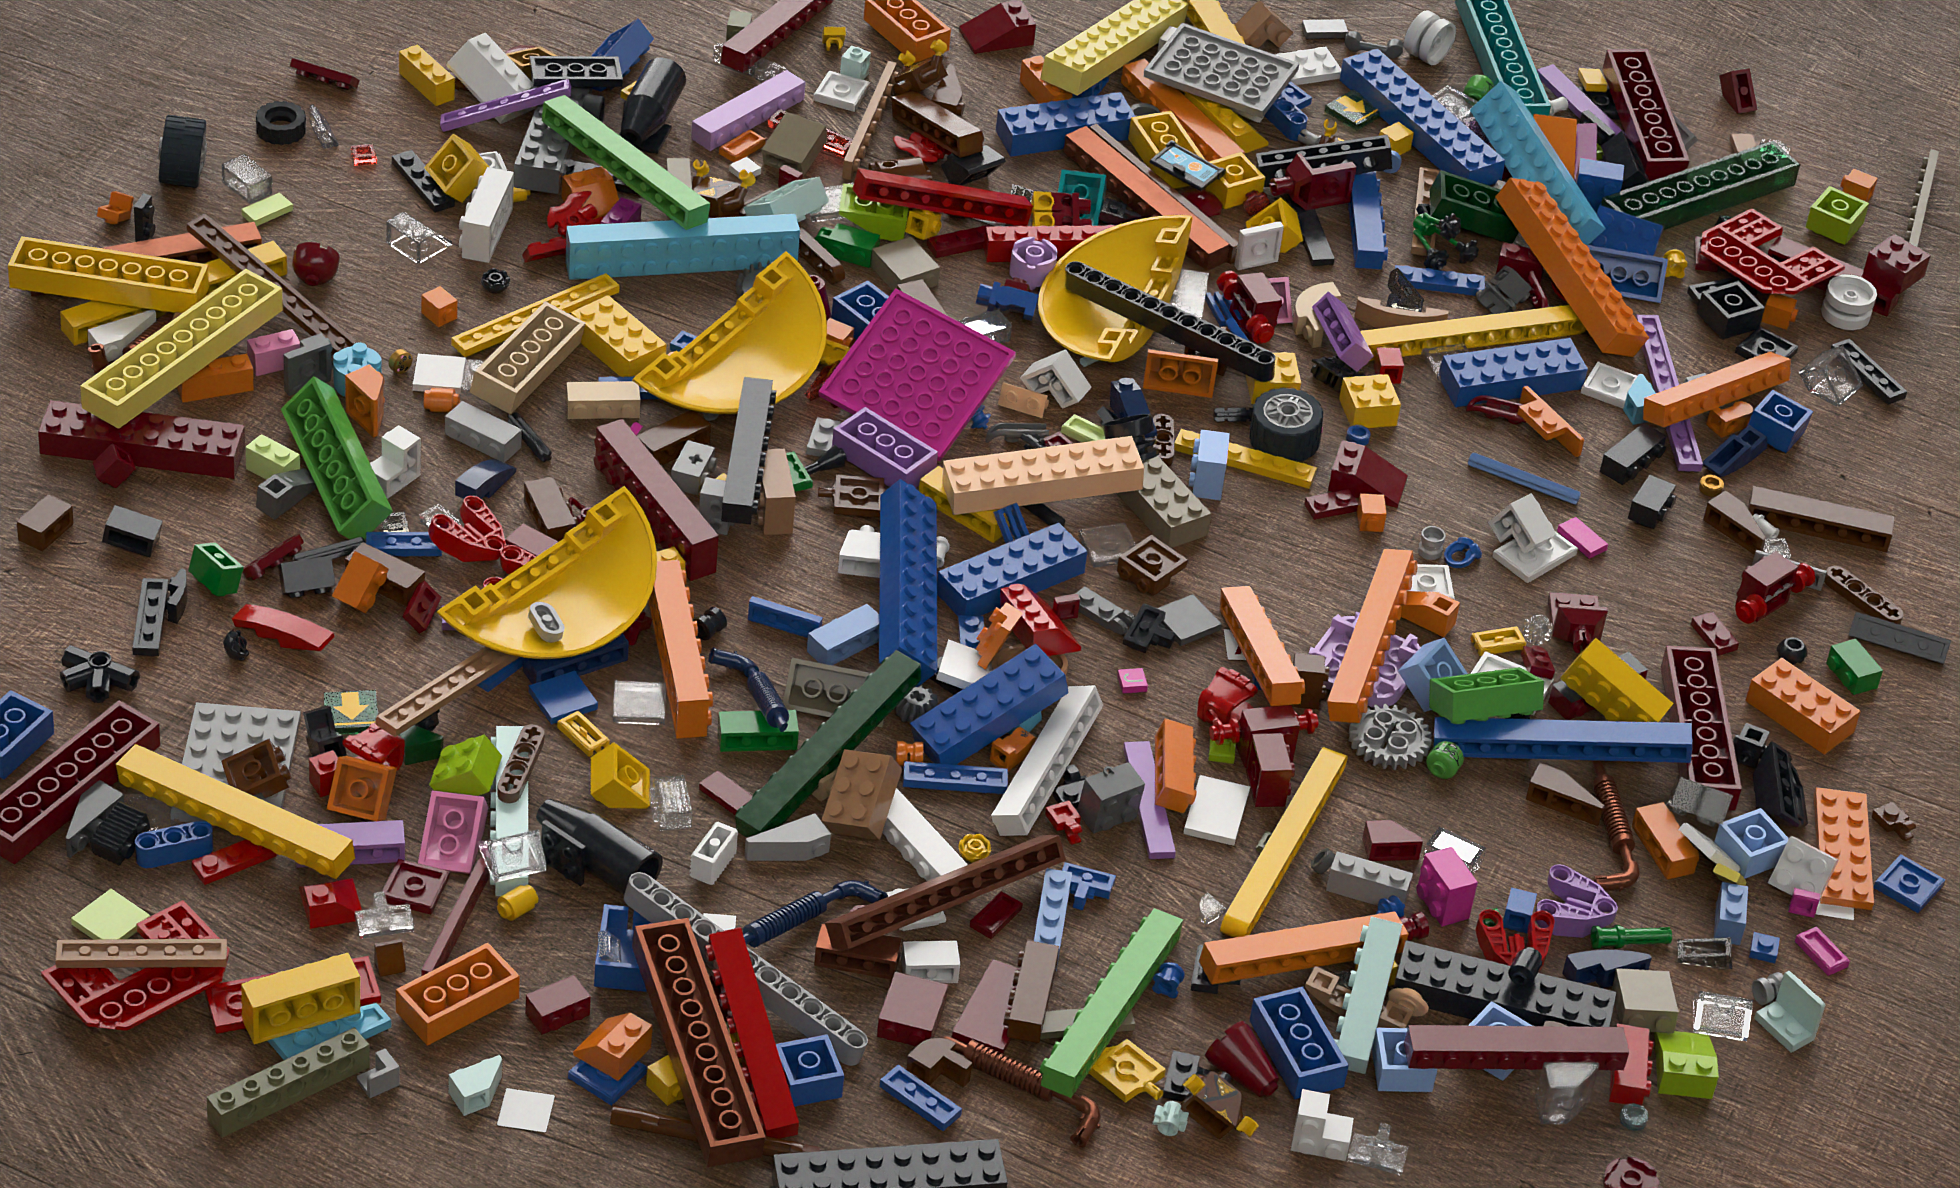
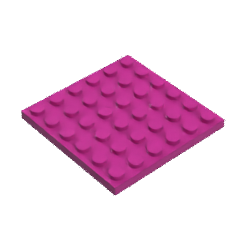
M895 288L821 387L819 396L853 415L864 407L868 408L938 451L937 460L941 461L1015 359L1016 352Z

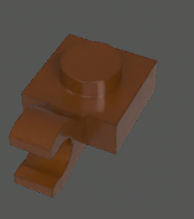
M1894 802L1873 810L1871 817L1887 832L1894 830L1903 841L1914 837L1909 831L1916 828L1915 823L1909 820V816Z

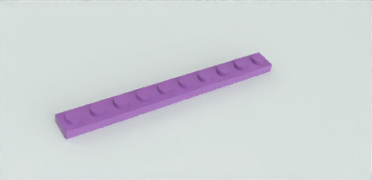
M1636 315L1637 321L1644 326V331L1649 336L1642 349L1655 393L1678 386L1679 382L1659 316ZM1688 418L1665 427L1678 471H1701L1703 462L1690 419Z

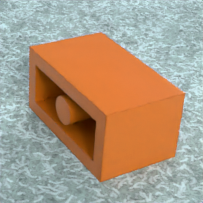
M354 551L332 597L366 614L375 602V595L379 587L385 583L389 569L381 563Z

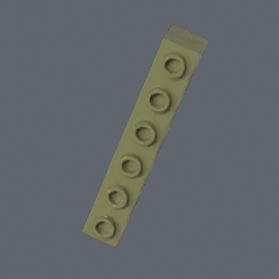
M355 1027L207 1096V1119L221 1137L227 1136L369 1068V1044Z

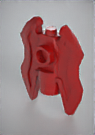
M913 132L909 140L899 136L893 137L895 145L900 150L907 151L914 157L919 156L925 162H937V159H943L945 154H951L950 151L918 132Z
M581 191L568 195L566 201L560 206L551 207L547 216V225L549 228H554L557 225L558 233L566 237L567 226L600 224L605 216L594 219L598 212L592 204L581 208L592 194L591 191Z

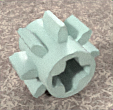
M1169 1101L1164 1104V1107L1157 1106L1153 1124L1158 1125V1130L1162 1134L1174 1136L1178 1133V1130L1181 1132L1185 1131L1189 1113L1181 1110L1180 1103Z

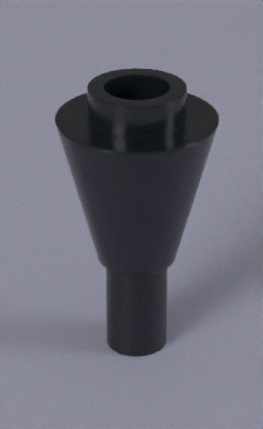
M834 445L820 456L816 462L804 468L809 475L818 471L845 467L847 457L842 448Z

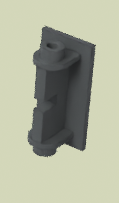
M1484 281L1486 288L1476 293L1477 301L1487 310L1489 309L1491 314L1515 312V309H1517L1515 303L1510 298L1506 299L1496 285L1492 286L1488 281Z

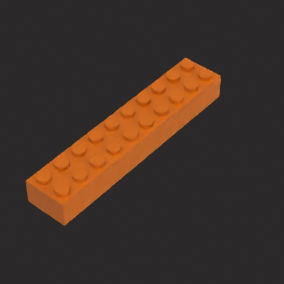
M1509 178L1495 198L1602 353L1634 357L1649 339V336L1644 331V326L1633 315V310L1625 304L1621 293L1611 284V279L1604 274L1600 268V263L1593 258L1588 246L1581 241L1578 232L1569 224L1567 216L1557 207V202L1550 197L1546 191V186L1538 181L1532 182L1525 179Z

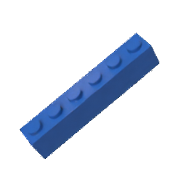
M1376 171L1359 175L1355 174L1350 203H1348L1355 268L1382 270L1383 261H1387L1388 247H1385V220L1382 219L1383 206H1380L1382 193L1379 192L1380 179L1376 178Z

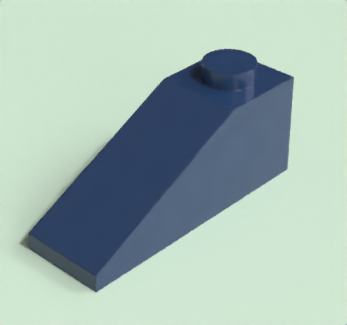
M1121 378L1117 381H1111L1110 407L1118 418L1150 414L1143 392L1133 378ZM1154 422V430L1144 435L1145 438L1157 436V430L1154 425Z

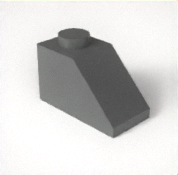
M1506 265L1490 280L1493 285H1496L1515 304L1524 302L1530 296L1529 291L1532 287L1514 269Z

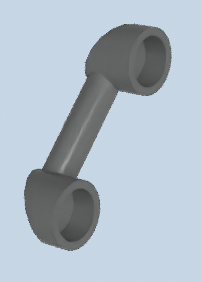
M1356 31L1348 32L1344 40L1346 47L1350 51L1379 49L1390 59L1399 57L1404 49V44L1399 39L1389 40L1387 46L1362 42L1361 34Z

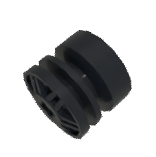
M1151 414L1128 416L1102 424L1105 439L1132 436L1141 461L1159 455L1158 448H1147L1157 443L1156 438H1145L1144 436L1154 430Z

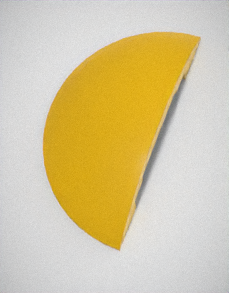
M1166 215L1133 220L1099 232L1068 251L1047 274L1039 292V316L1047 333L1064 348L1084 357L1118 362L1134 355L1143 347L1154 331L1067 290L1065 287L1066 265L1073 261L1082 262L1169 303L1182 269L1191 231L1192 216Z
M785 251L756 275L753 287L737 299L734 307L680 352L675 351L670 356L663 353L637 374L632 381L654 396L689 410L713 414H738L744 377L773 380L772 390H777L775 402L777 404L799 390L809 380L821 360L827 336V320L821 296L805 269Z
M623 486L590 508L584 521L565 533L564 539L495 585L490 583L481 590L475 585L439 609L437 613L449 625L466 637L490 649L509 655L535 659H558L580 655L600 648L616 639L635 622L645 608L652 593L656 579L657 551L650 524L634 496ZM533 603H548L555 609L565 627L561 640L550 643L544 641L538 635L528 618L530 606Z

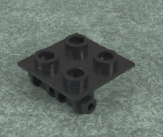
M1337 355L1312 359V362L1317 364L1310 371L1313 377L1324 382L1326 385L1329 384L1331 388L1338 392H1341L1343 378L1367 376L1364 374L1365 371L1363 369L1356 372Z

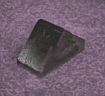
M1398 268L1390 271L1387 285L1391 294L1388 296L1386 307L1421 312L1424 298Z

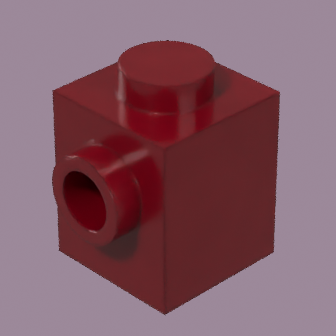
M113 443L92 462L96 471V478L101 483L109 484L114 488H117L136 469L131 453Z

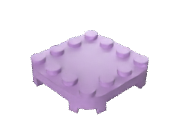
M1356 612L1355 616L1341 617L1337 614L1332 619L1331 627L1315 648L1311 647L1308 653L1325 656V666L1329 667L1328 682L1324 681L1323 685H1326V688L1329 690L1333 687L1358 620L1359 612ZM1411 633L1406 639L1397 635H1391L1390 649L1385 651L1384 665L1379 668V679L1373 684V696L1368 698V706L1374 707L1376 704L1381 709L1384 704H1387L1389 707L1396 703L1408 688L1398 670L1421 648L1417 643L1418 638Z

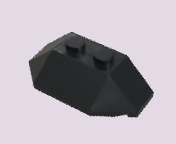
M1771 741L1753 773L1756 809L1761 808L1774 823L1791 827H1805L1808 824L1804 790L1797 770L1791 763L1793 760L1790 752Z

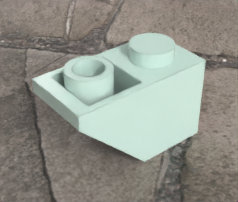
M498 1055L485 1059L480 1063L449 1074V1094L464 1116L490 1106L502 1078L501 1056Z

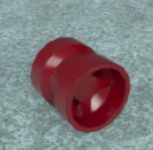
M1422 912L1413 913L1409 918L1405 916L1399 917L1409 933L1407 941H1412L1413 938L1423 939L1429 936V924Z

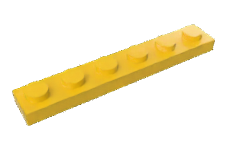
M1181 429L1174 442V450L1192 456L1197 454L1193 453L1195 439H1200V434ZM1228 444L1227 466L1310 489L1317 467L1284 457L1273 456L1272 454L1238 444Z

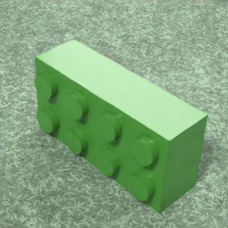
M1520 667L1430 679L1429 708L1437 712L1439 716L1447 718L1453 724H1464L1466 720L1471 719L1486 721L1488 717L1494 716L1509 718L1511 714L1516 713L1531 715L1534 711L1543 710L1544 680Z

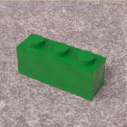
M788 710V727L784 732H780L778 728L771 727L761 711L719 712L718 739L720 752L797 750L799 728L796 710Z

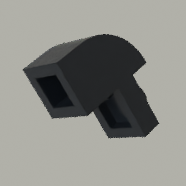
M327 705L303 712L308 733L306 740L312 756L314 757L332 750L337 757L347 756L345 746L343 745V735L337 733L331 707Z

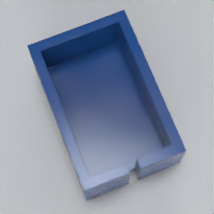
M604 904L595 961L594 987L647 992L632 944L635 926L652 923L634 910L633 930L628 929L629 907Z

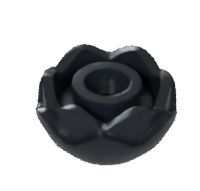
M491 268L483 273L481 284L488 292L498 294L507 289L510 284V277L505 270Z
M233 629L226 634L223 644L229 658L237 661L245 660V657L249 655V651L246 649L247 640L241 636V631H234Z
M1795 637L1782 640L1776 649L1778 657L1785 659L1792 665L1802 663L1808 655L1804 642Z

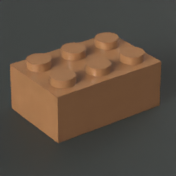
M785 448L768 449V451H763L766 452L765 467H760L764 468L763 482L758 483L761 484L760 499H755L759 500L757 525H762L763 535L793 534L796 496Z
M844 749L821 821L833 834L880 840L901 775L902 768L891 755Z

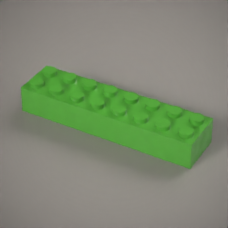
M313 376L281 408V411L338 533L348 539L357 537L365 539L366 532H372L393 510L334 388Z

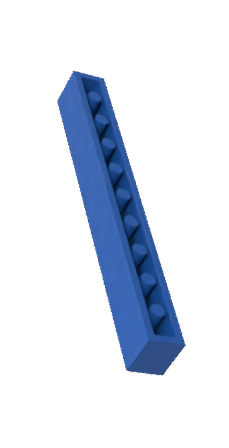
M1435 717L1434 747L1439 742L1448 741L1458 745L1464 757L1691 763L1692 723L1488 718L1486 721L1471 719L1466 720L1464 724H1453L1445 717Z

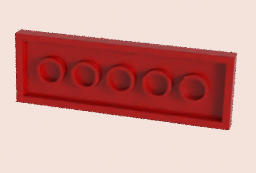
M369 956L353 958L352 961L360 975V1007L381 1003V994ZM276 973L218 983L204 990L216 1034L246 1028L242 1021L241 984Z

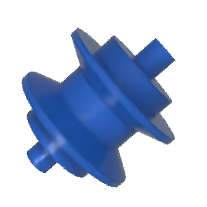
M981 405L971 418L973 422L971 425L972 429L976 427L977 429L981 427L986 429L988 427L986 424L989 422L991 414H984V405Z
M1395 895L1390 896L1388 900L1382 898L1378 902L1376 914L1396 912L1398 917L1404 916L1405 904Z

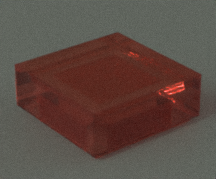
M373 144L351 146L354 166L377 164V156Z

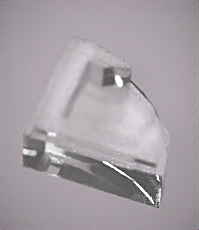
M1208 892L1202 896L1199 903V917L1204 925L1224 915L1226 909Z

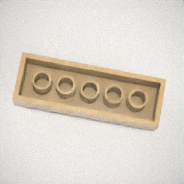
M545 301L475 370L470 393L512 414L580 344L586 323Z

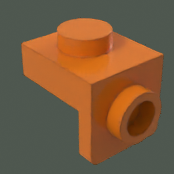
M117 191L111 192L109 204L98 207L97 216L104 218L105 222L109 224H118L121 221L130 219L134 197Z

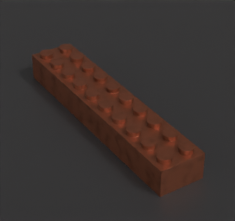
M683 918L635 926L632 948L707 1167L761 1158L766 1137L689 919Z

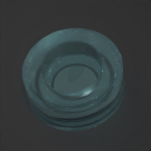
M1627 1104L1622 1108L1619 1120L1629 1130H1642L1647 1124L1648 1112L1641 1105Z

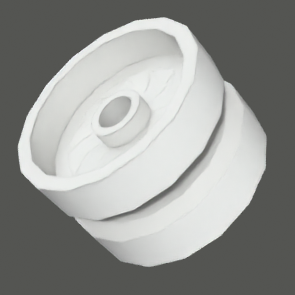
M1429 10L1423 11L1413 20L1408 28L1404 39V49L1411 55L1420 57L1422 61L1429 65H1436L1443 60L1451 49L1455 40L1456 27L1453 23L1440 19L1438 15Z
M1840 275L1832 278L1827 286L1826 297L1821 308L1824 319L1831 325L1844 330H1857L1867 326L1877 297L1875 287L1864 278L1855 275Z

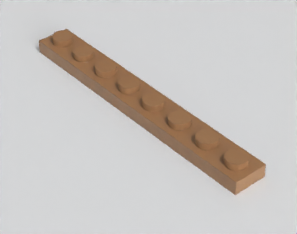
M887 62L843 163L842 178L852 179L854 172H857L860 167V159L865 157L866 146H870L872 134L876 132L877 121H881L883 109H886L888 97L892 96L893 88L896 84L895 77L899 75V72H896V62Z
M485 647L377 715L375 724L396 737L512 663L519 656L509 655Z

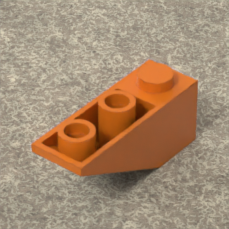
M1407 591V601L1401 607V617L1445 637L1456 624L1460 602L1439 592Z

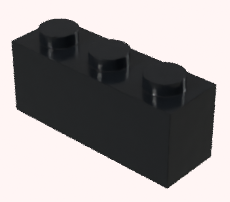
M1623 131L1601 145L1604 153L1602 158L1605 162L1624 165L1620 193L1624 192L1628 197H1631L1650 183L1634 143Z
M1642 423L1604 453L1600 473L1624 485L1630 479L1633 480L1642 469H1647L1656 458L1662 457L1666 450L1664 445L1667 436L1646 423Z

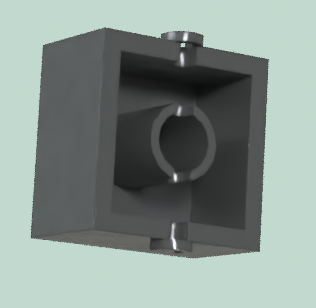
M1129 762L1114 768L1106 766L1103 772L1085 778L1077 812L1093 834L1102 830H1109L1122 822H1130L1137 817L1145 783Z

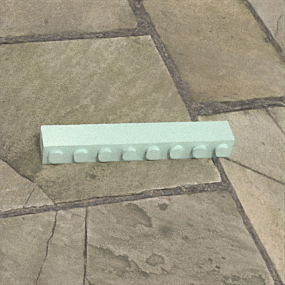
M496 726V737H491V743L502 755L491 789H496V792H491V808H496V811H491L490 827H496V830H490V846H496V850L490 849V866H495V869H490V885H495V896H502L519 885L525 886L528 884V782L521 798L515 803H504L497 797L499 779L524 726ZM521 752L518 755L528 757V752ZM513 770L510 773L514 775H521L524 772L521 770ZM510 784V788H509L508 791H510L511 789H513V785H512V784Z

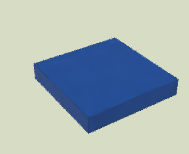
M576 671L529 685L530 695L551 725L576 711L585 714L598 709V702Z
M1900 854L1875 881L1873 888L1919 913L1944 886L1945 879Z
M581 1060L568 1072V1079L612 1106L647 1074V1066L637 1061L617 1081Z

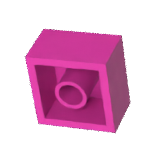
M1453 847L1426 853L1416 887L1419 898L1424 900L1431 915L1437 919L1441 926L1469 919L1478 884L1477 880Z

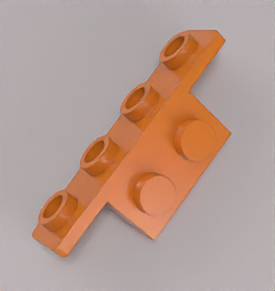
M1528 386L1523 387L1519 403L1524 405L1519 406L1518 415L1546 441L1556 438L1575 457L1581 456L1584 438Z

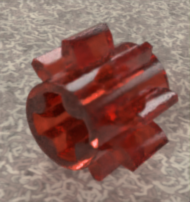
M1254 189L1245 194L1247 200L1243 201V206L1249 216L1256 215L1270 205L1269 198L1263 191L1259 193L1258 190L1255 191Z

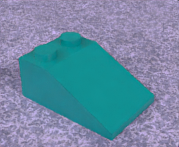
M1062 169L1058 193H1069L1071 195L1072 193H1079V198L1090 199V214H1080V219H1091L1092 226H1099L1100 219L1098 218L1106 193V175Z

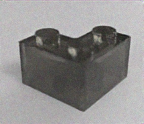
M1677 776L1667 805L1673 807L1671 812L1685 817L1688 812L1697 815L1696 821L1714 827L1715 823L1723 825L1733 795Z

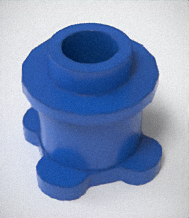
M1163 963L1159 968V973H1156L1153 977L1155 984H1153L1152 990L1157 994L1162 993L1170 998H1176L1179 993L1177 987L1185 977L1183 969L1176 963Z

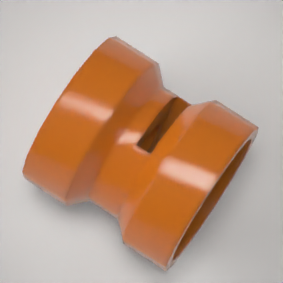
M897 741L896 762L900 767H904V761L923 763V742L907 744L905 741Z

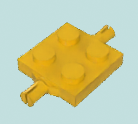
M1128 1039L1116 1046L1106 1047L1089 1071L1091 1076L1125 1103L1142 1092H1147L1155 1100L1160 1099L1164 1093L1163 1090L1154 1084L1165 1077L1166 1069Z

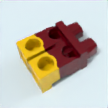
M1033 192L1031 204L1033 205L1031 212L1032 226H1092L1091 219H1080V214H1090V199L1079 198V193H1072L1071 195L1058 192Z

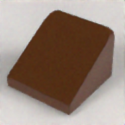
M401 939L374 944V963L379 976L383 977L406 971Z

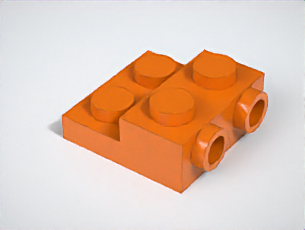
M1007 602L1001 610L996 607L988 619L992 624L989 628L984 626L977 637L980 643L975 650L982 656L977 665L985 670L1000 651L1023 614Z

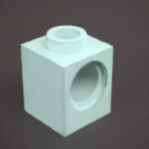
M850 46L842 55L840 74L864 80L869 74L871 52L859 47Z

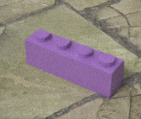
M1328 291L1312 308L1338 357L1357 372L1374 356L1347 306Z
M403 820L318 824L353 840L355 859L350 865L397 862L398 859L405 860ZM296 863V866H297V867H308V866L300 865V864Z

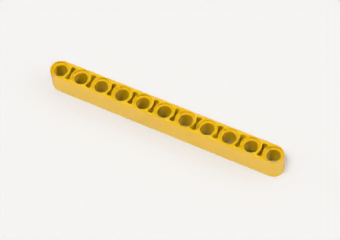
M1564 305L1360 332L1374 356L1369 361L1375 360L1377 348H1400L1401 356L1404 357L1577 335L1585 332L1586 328L1571 306Z
M1326 747L1321 749L1227 910L1221 923L1220 933L1233 938L1251 934L1340 779L1347 763V755Z

